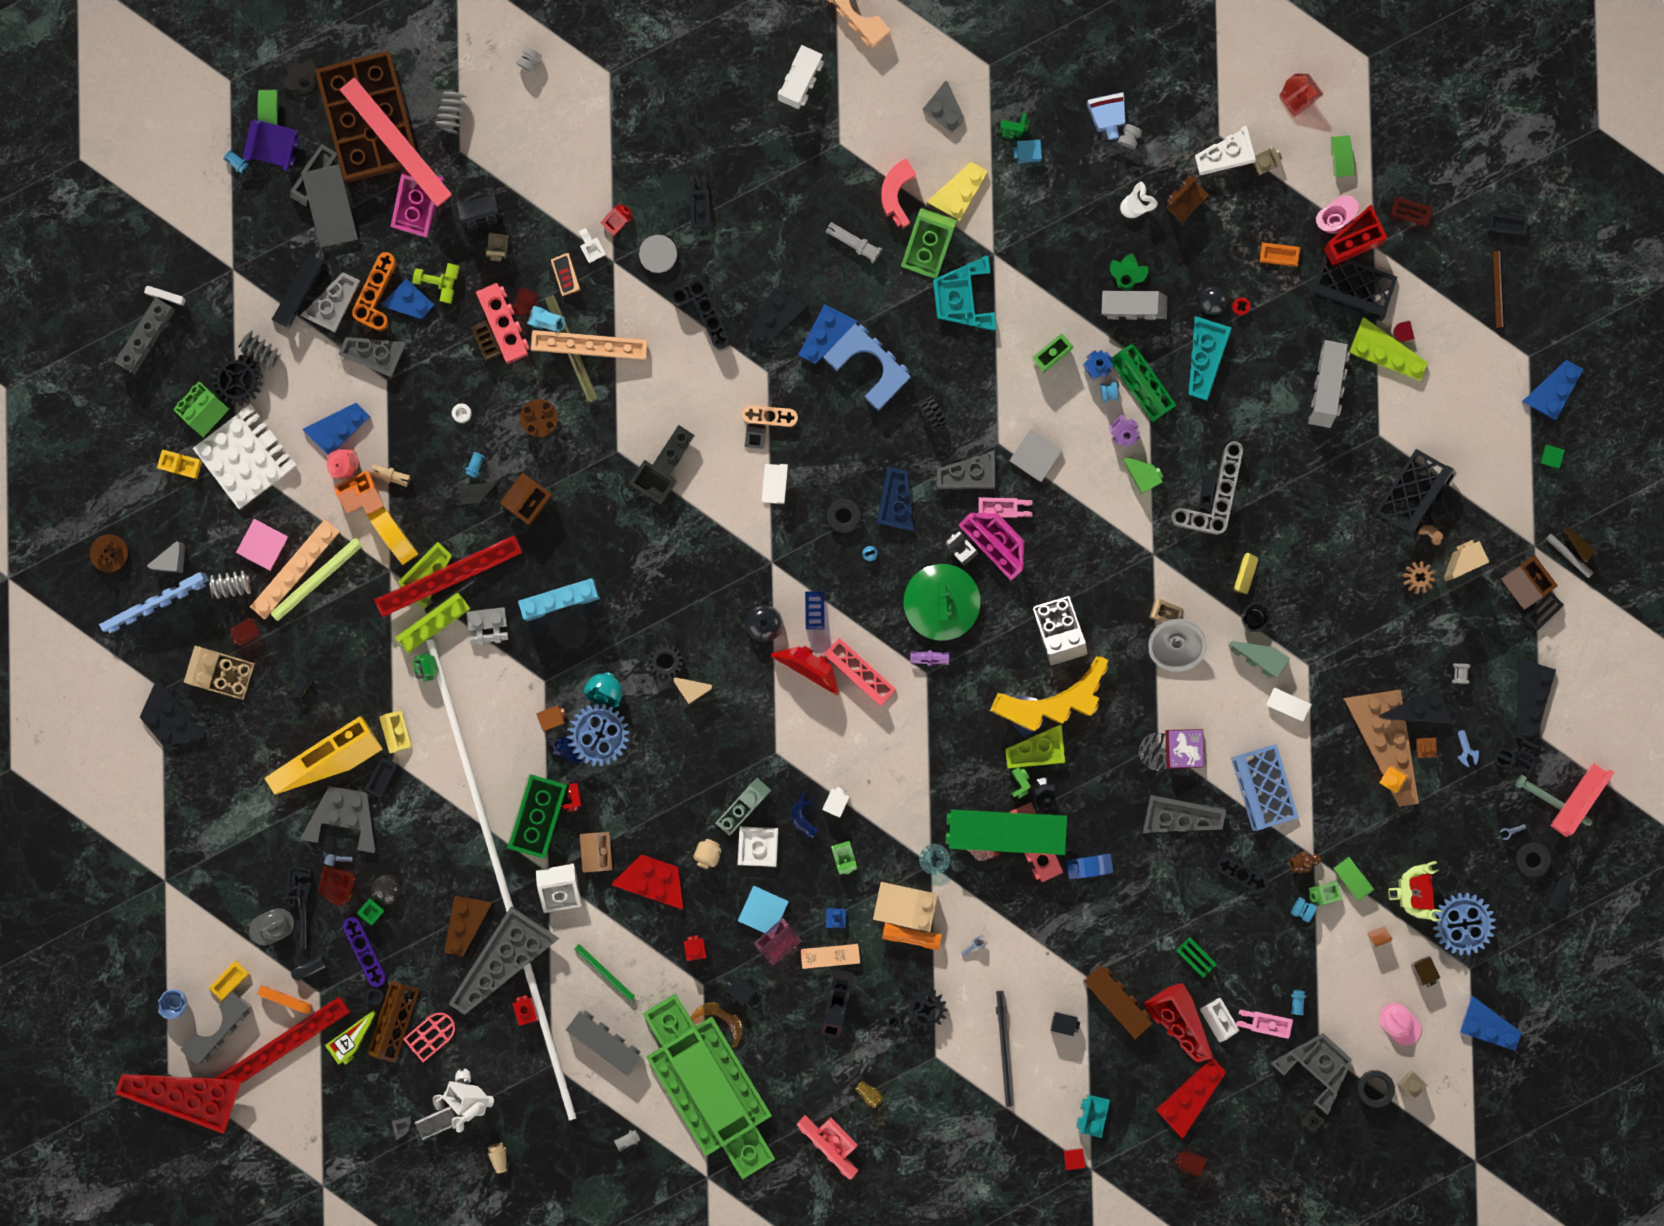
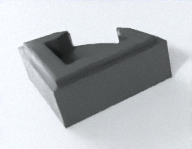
M411 1116L392 1121L396 1140L408 1133L412 1123Z

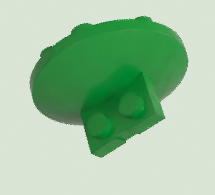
M935 564L920 570L910 580L904 594V611L909 623L918 633L933 640L946 641L963 635L975 623L980 610V594L974 580L964 570L949 564Z

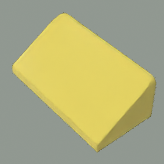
M1249 553L1244 555L1234 591L1248 594L1258 562V558Z
M402 710L380 716L389 753L411 748L412 745Z

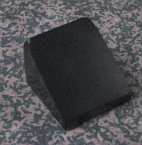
M747 424L745 447L764 449L766 426Z

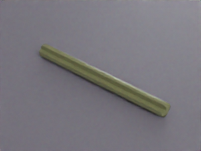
M551 295L545 298L550 313L563 317L555 296ZM566 324L564 330H561L559 333H570ZM568 354L587 401L593 402L597 400L596 393L580 355Z

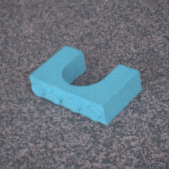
M591 578L519 600L518 603L523 619L530 621L564 607L599 600L600 596L596 583Z

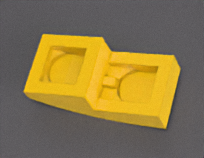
M162 450L157 468L197 479L202 460Z

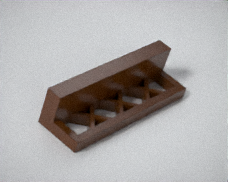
M391 980L367 1054L377 1059L396 1063L420 989ZM406 990L412 991L410 999L405 1002ZM404 1009L405 1015L399 1020V1011ZM398 1027V1036L393 1038L392 1032ZM392 1045L391 1057L385 1056L387 1048Z

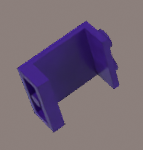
M254 119L250 123L243 159L251 160L255 158L284 166L283 170H288L291 166H294L296 161L294 151L300 143L299 131Z

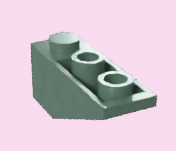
M1230 641L1228 644L1231 647L1230 651L1237 656L1242 654L1247 658L1246 662L1253 667L1257 665L1263 669L1261 673L1270 679L1272 676L1277 678L1290 660L1289 657L1274 647Z
M756 778L719 818L716 824L730 836L771 790Z

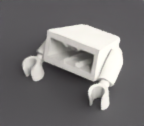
M449 1081L447 1090L444 1092L445 1095H435L433 1097V1104L436 1110L443 1109L445 1107L444 1101H446L459 1116H462L452 1119L453 1129L456 1128V1132H462L465 1121L468 1122L475 1116L484 1115L486 1107L491 1108L494 1103L493 1097L487 1096L478 1086Z

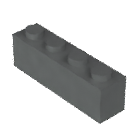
M585 1010L584 1013L579 1011L566 1031L628 1076L641 1059V1051L633 1045L627 1046L624 1043L625 1039L619 1034H611L609 1032L610 1028L604 1023L600 1022L598 1024L593 1020L594 1016Z

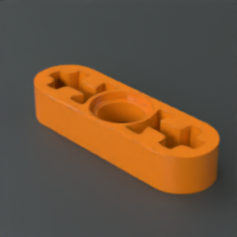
M260 985L257 993L259 996L305 1014H310L313 1006L308 1002L264 985Z

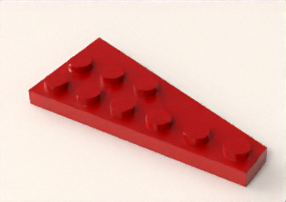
M123 1074L120 1077L115 1094L224 1134L242 1080Z

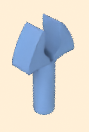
M1464 730L1458 732V737L1463 753L1457 757L1462 764L1469 767L1466 759L1469 754L1473 758L1474 765H1476L1479 750L1473 751L1470 749Z

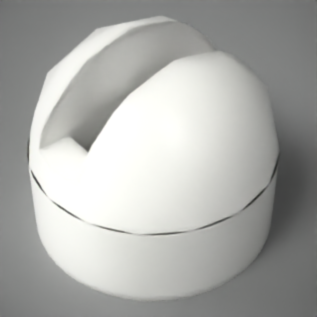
M459 1069L455 1075V1082L469 1084L471 1082L470 1072L467 1069L463 1071Z

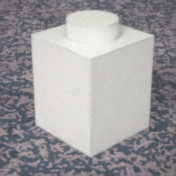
M839 787L836 790L831 789L822 810L840 817L849 799V796L846 795L847 791Z

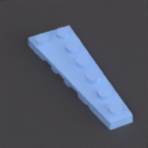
M199 572L180 582V587L168 588L162 592V596H153L147 599L144 605L138 604L99 625L102 631L113 633L120 629L119 625L125 622L128 625L137 621V616L142 614L147 616L154 612V608L158 606L163 608L171 604L172 599L176 597L181 599L189 595L188 591L192 589L197 591L206 586L205 583L209 579L205 573Z

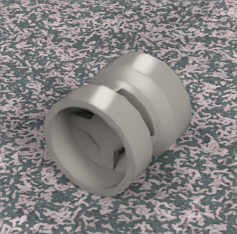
M525 47L523 56L518 59L516 64L533 73L535 64L540 61L542 55L529 47Z
M1125 124L1123 128L1124 135L1119 137L1118 143L1127 148L1136 149V140L1141 137L1143 131L1135 126Z

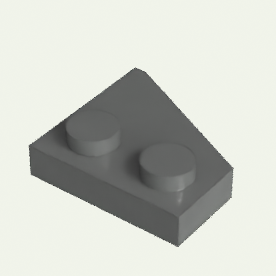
M945 81L924 106L923 111L949 132L953 133L964 120V116L949 83Z

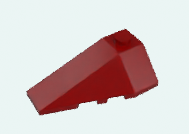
M1183 983L1166 988L1144 1003L1153 1020L1157 1024L1161 1023L1168 1030L1167 1033L1170 1036L1173 1035L1180 1042V1046L1196 1062L1205 1061L1213 1057L1193 999Z

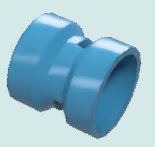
M1299 897L1293 906L1291 914L1302 917V920L1308 923L1313 917L1317 906L1312 903L1308 904L1305 899Z

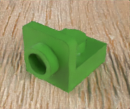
M1338 881L1309 888L1310 899L1316 906L1343 900Z

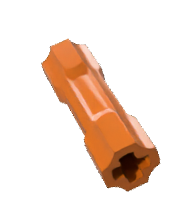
M885 923L882 939L939 950L942 934Z

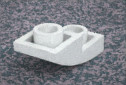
M1274 688L1266 705L1304 722L1312 704L1278 688Z

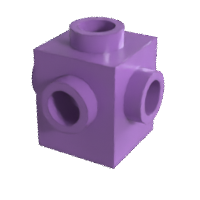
M1122 414L1109 427L1110 433L1114 436L1113 440L1120 446L1123 444L1128 448L1130 444H1135L1140 437L1139 425L1133 419L1128 420Z

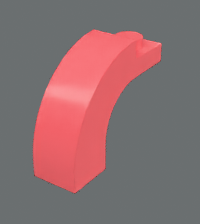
M907 158L897 163L888 172L881 192L884 213L886 216L894 213L892 217L897 226L901 225L903 229L910 225V221L900 207L897 195L905 183L916 177V173Z

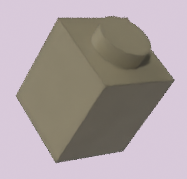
M1409 1071L1397 1084L1412 1099H1415L1428 1086L1413 1071Z

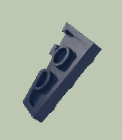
M887 467L876 523L914 531L907 470Z

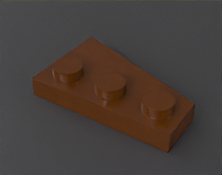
M454 896L444 953L459 956L465 955L493 902Z

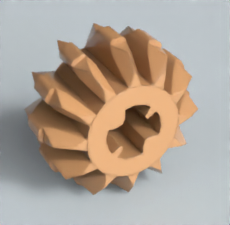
M1421 561L1419 566L1413 562L1412 568H1405L1409 574H1403L1404 578H1408L1403 584H1411L1408 587V591L1413 590L1415 587V594H1419L1420 589L1422 593H1426V587L1429 589L1433 588L1429 582L1436 581L1435 578H1430V575L1435 574V571L1428 572L1431 567L1429 564L1423 568L1424 562ZM1422 574L1423 577L1421 578L1423 581L1417 582L1415 575Z

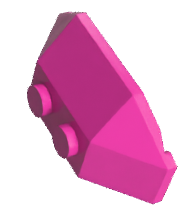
M970 513L959 524L960 528L1010 580L1014 579L1023 570L1024 540L998 513Z

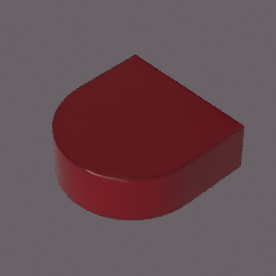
M1411 321L1401 322L1394 327L1393 336L1397 341L1406 342L1415 339Z

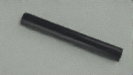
M472 577L467 578L425 608L424 611L427 614L456 593L464 591L475 581Z

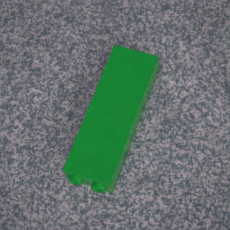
M952 809L951 813H947V825H950V833L946 832V844H949V849L1065 855L1068 815Z

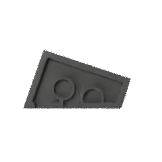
M346 337L338 355L392 378L407 342Z
M995 450L981 456L972 457L963 462L938 468L937 489H995Z

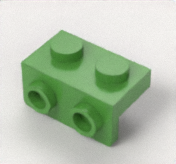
M1017 767L1011 773L1020 789L1011 793L1012 797L1017 796L1021 798L1029 793L1027 789L1031 786L1027 780L1030 778L1025 769L1020 770Z

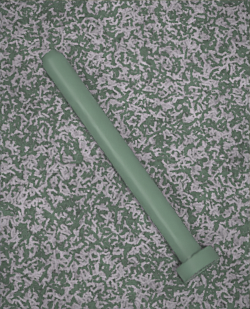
M1521 775L1515 784L1517 788H1525L1560 810L1565 805L1562 801L1526 781L1527 777ZM1585 816L1581 822L1590 826L1593 821Z

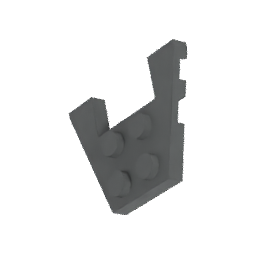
M329 786L302 834L301 840L319 843L322 823L361 830L357 850L375 853L376 848L368 793Z
M1321 1033L1272 1061L1271 1064L1280 1073L1285 1075L1297 1061L1300 1062L1327 1087L1314 1103L1323 1112L1328 1114L1352 1059L1324 1033Z

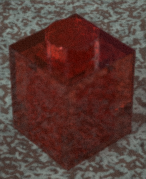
M249 618L230 628L232 632L230 637L234 644L238 643L239 646H243L262 636L253 618Z
M1183 1149L1182 1153H1178L1175 1163L1178 1164V1169L1201 1177L1207 1158Z

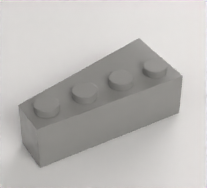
M1324 341L1318 365V372L1320 373L1317 375L1314 387L1317 392L1314 393L1311 408H1314L1309 417L1308 424L1331 428L1336 416H1340L1342 405L1339 404V398H1342L1344 393V387L1341 384L1342 380L1345 381L1347 369H1344L1345 362L1348 363L1350 352L1347 351L1348 344Z

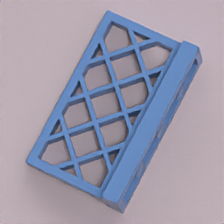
M1277 744L1231 757L1253 831L1299 818ZM1273 749L1275 758L1271 763L1263 757L1266 751ZM1254 756L1259 759L1255 768L1248 765L1246 757ZM1261 761L1270 765L1266 775L1257 770ZM1273 768L1280 772L1278 781L1269 777ZM1255 773L1264 777L1260 787L1253 783L1252 779ZM1267 780L1276 784L1272 793L1262 789ZM1278 786L1285 789L1286 795L1283 800L1274 795ZM1260 792L1270 796L1266 805L1258 800ZM1272 798L1281 802L1277 812L1268 807ZM1284 804L1290 807L1292 816L1285 817L1280 814ZM1266 810L1275 814L1272 822L1265 823L1264 814Z

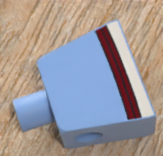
M1123 92L1087 100L1086 104L1097 131L1106 130L1108 140L1119 138L1117 127H1122L1125 124Z

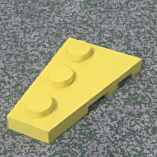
M970 162L926 203L960 221L988 171Z

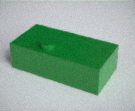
M533 774L528 775L507 848L545 859L567 787L566 784Z

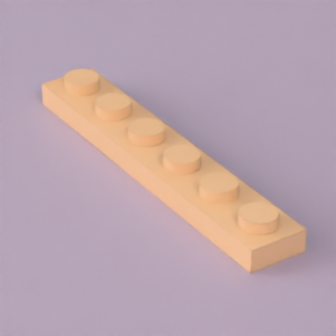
M532 331L531 351L638 360L646 359L647 340Z
M324 519L250 607L262 618L266 619L340 531Z

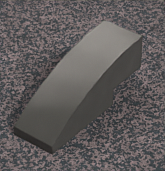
M321 144L301 172V177L291 189L290 197L307 206L309 200L302 173L332 166L337 158V153Z

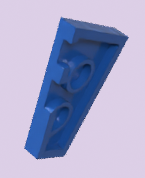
M824 304L798 356L816 364L858 321Z
M1568 360L1564 361L1522 402L1556 420L1583 369Z
M356 402L302 430L329 455L336 451L370 418V415Z
M1473 996L1470 997L1460 1033L1516 1051L1521 1032Z

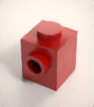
M699 935L687 937L688 941H684L687 961L706 958L704 938L699 939Z
M527 995L516 998L517 1002L512 1003L519 1026L539 1019L532 997L528 998Z

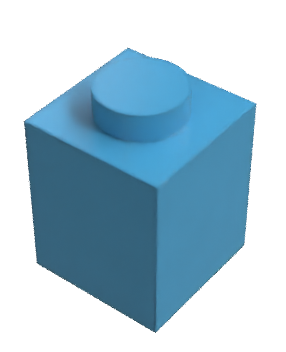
M1040 140L1017 141V147H1013L1014 158H1018V163L1041 162L1042 160Z

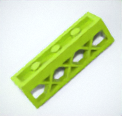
M456 593L395 638L409 654L468 612L470 607L462 596Z

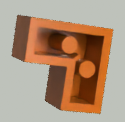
M368 470L334 486L336 496L346 513L355 511L360 506H363L366 514L384 506L378 487Z

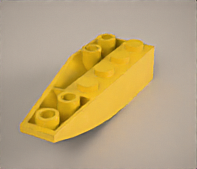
M360 716L267 776L265 780L274 794L282 793L351 770L383 750L364 718Z

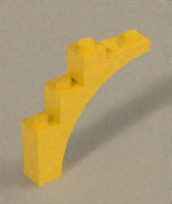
M1096 657L1089 670L1078 682L1069 689L1049 698L1020 700L998 693L990 711L1031 731H1036V728L1038 729L1043 721L1042 715L1057 723H1064V721L1068 720L1071 713L1070 708L1091 716L1092 713L1096 712L1099 705L1097 703L1099 698L1094 696L1093 693L1097 692L1100 686L1099 680L1107 671L1108 660L1103 657Z

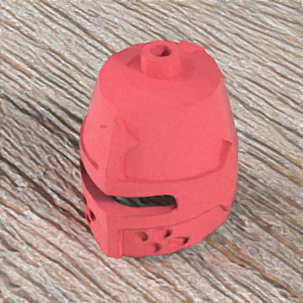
M339 449L327 456V470L331 478L343 480L356 475L359 460L355 450Z

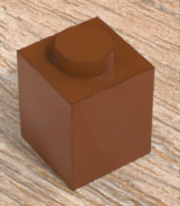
M559 705L536 713L543 732L566 724L564 719H567L564 708L560 709Z

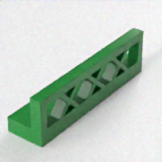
M1133 343L1112 357L1113 361L1111 363L1152 422L1177 406ZM1129 350L1131 351V353H1132L1133 356H1134V359H1132V358L1129 356V354L1127 353V351H1129ZM1139 367L1145 371V375L1140 372ZM1150 383L1154 384L1156 390L1152 389ZM1161 399H1164L1166 401V403L1168 404L1167 408L1161 402Z

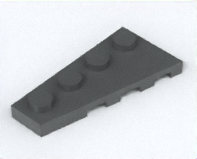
M1150 795L1143 833L1222 829L1226 809Z

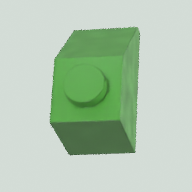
M1128 457L1123 460L1141 494L1162 483L1163 475L1159 468L1155 469L1154 465Z

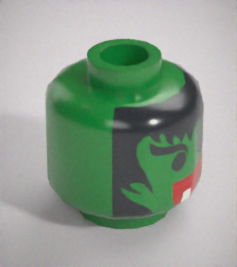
M429 653L415 656V660L411 663L415 678L423 679V682L434 680V675L439 673L436 658L433 655H429Z

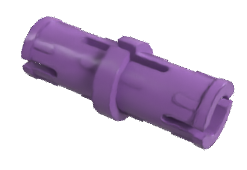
M911 651L910 664L921 663L927 664V666H931V664L949 665V652Z

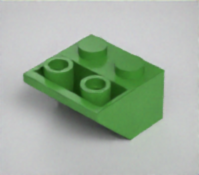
M198 382L178 402L173 410L189 426L204 437L229 408L201 382Z

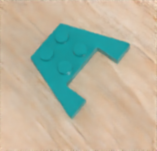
M984 256L933 280L937 319L993 331L997 330L995 312L974 313L970 276L990 274L988 256Z

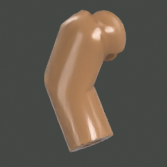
M1423 525L1418 533L1429 535L1434 545L1441 544L1443 539L1442 533L1433 525Z

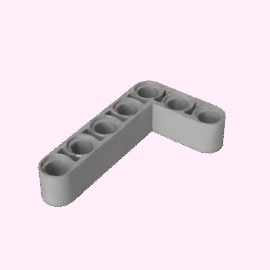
M1231 442L1224 449L1211 514L1179 508L1171 515V522L1175 526L1219 535L1226 530L1243 453L1240 443ZM1230 446H1235L1238 449L1236 456L1229 454ZM1226 465L1234 467L1232 475L1225 472ZM1221 484H1228L1230 492L1223 493L1221 491ZM1218 502L1226 504L1225 512L1217 510ZM1176 513H1183L1185 521L1182 523L1177 522L1175 519ZM1195 517H1201L1204 520L1203 526L1198 527L1194 524ZM1220 521L1222 523V530H1215L1213 522Z

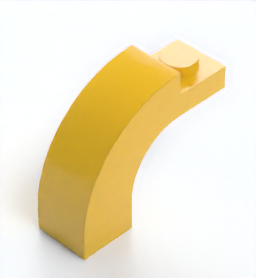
M385 506L367 514L370 522L402 565L418 555Z

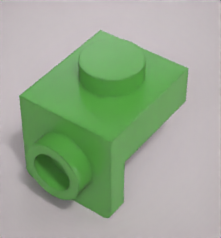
M850 841L831 846L839 874H849L858 869Z

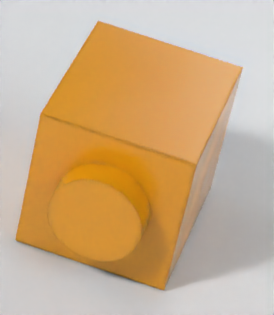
M1389 766L1379 783L1397 793L1407 780L1408 775L1394 766Z

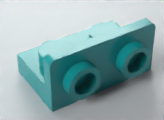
M1088 1094L1086 1098L1082 1099L1080 1109L1083 1110L1082 1117H1078L1076 1124L1080 1134L1102 1137L1110 1102L1109 1099Z

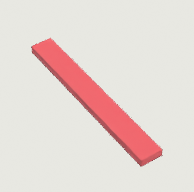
M355 77L340 89L437 207L452 196L450 191Z

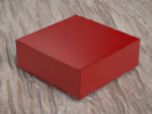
M1083 1148L1064 1150L1066 1170L1085 1168Z

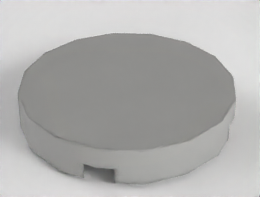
M654 235L644 240L640 247L639 257L645 269L654 273H663L674 266L677 250L671 239L663 235Z

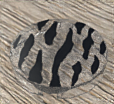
M1164 733L1149 734L1140 744V760L1151 770L1160 771L1166 769V739Z

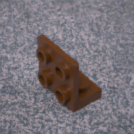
M1196 175L1192 178L1188 176L1182 182L1181 190L1179 192L1175 190L1166 200L1168 204L1165 208L1181 223L1209 196L1195 182L1198 178Z

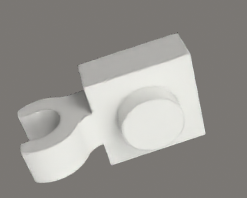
M586 228L579 231L585 242L580 247L589 264L606 255L598 238L592 240Z

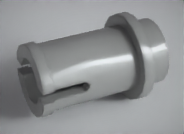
M630 1130L627 1135L614 1141L619 1151H622L634 1143L637 1145L640 1137L636 1130Z

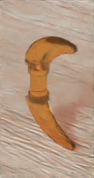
M718 1003L703 1004L692 1013L690 1017L692 1021L702 1015H714L726 1021L733 1034L732 1046H737L742 1036V1025L737 1015L727 1014L721 1010Z

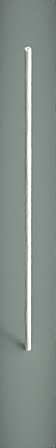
M433 639L427 640L429 653L436 658L439 673L436 674L505 908L508 912L510 907H513L502 867ZM529 963L524 967L525 975L568 1119L573 1120L576 1119V1115L531 964Z

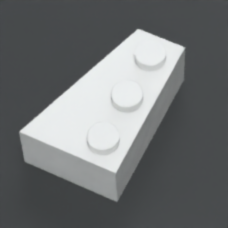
M801 45L792 63L790 72L785 78V83L778 92L779 101L797 109L801 105H805L808 99V95H806L808 88L812 89L816 81L814 75L816 71L821 70L824 64L821 53Z

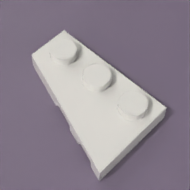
M1247 125L1242 127L1237 133L1227 136L1220 143L1214 144L1195 155L1199 175L1256 162Z

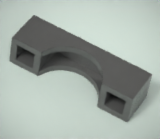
M232 991L219 1005L222 1013V1023L219 1030L212 1036L207 1037L197 1034L193 1035L180 1050L196 1065L205 1064L212 1057L211 1051L214 1048L218 1050L225 1042L223 1038L226 1034L231 1035L238 1027L235 1024L240 1019L243 1021L250 1014L249 1009L251 1005L235 991Z

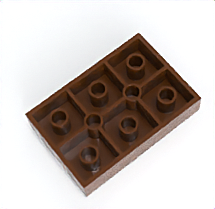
M387 50L315 69L344 181L350 183L403 169L404 166L340 91L343 86L355 77L417 152L390 51Z

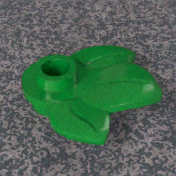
M1131 253L1121 263L1113 260L1110 265V272L1116 278L1118 288L1123 291H1129L1136 283H1141L1145 280L1148 274V267H1138L1137 260L1134 254ZM1124 278H1127L1129 280L1128 285H1124L1122 283V280Z

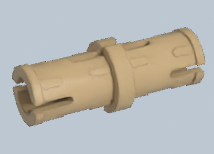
M373 464L371 469L377 470L379 473L370 471L371 476L384 479L387 483L394 482L405 487L408 486L409 482L403 481L401 478L410 480V475L396 472L393 468L386 469Z

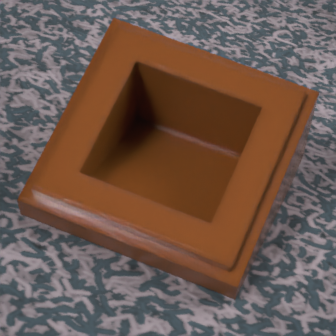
M1386 927L1368 932L1370 942L1374 947L1393 940Z

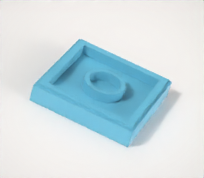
M753 886L738 921L773 937L789 901Z

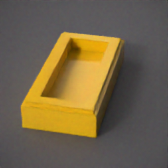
M235 960L208 989L223 1002L250 973Z

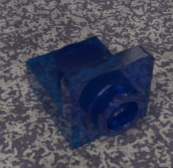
M559 737L553 745L552 754L579 765L581 759H577L579 753H572L575 747L568 745L573 741L566 737Z

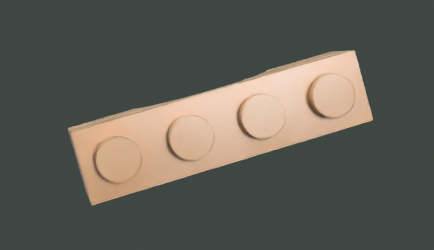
M827 0L829 3L833 2L837 6L836 11L842 18L845 16L850 21L848 25L854 32L858 31L862 35L860 38L866 46L870 45L874 48L890 34V29L879 16L866 18L858 15L852 9L849 0Z

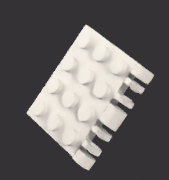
M251 404L193 448L238 509L243 508L297 466L294 460L291 459L281 468L279 467L290 458L288 453L282 455L277 461L272 458L273 455L282 450L283 446L278 444L269 452L267 451L268 448L278 441L270 429L258 438L256 437V435L267 428L265 423L260 424L253 431L250 429L249 426L260 418L258 413L250 417L246 422L244 421L256 411Z

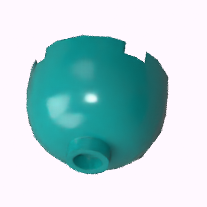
M605 672L604 674H597L591 677L585 685L583 694L586 693L585 697L595 704L601 706V704L607 703L615 708L620 704L623 691L615 675Z

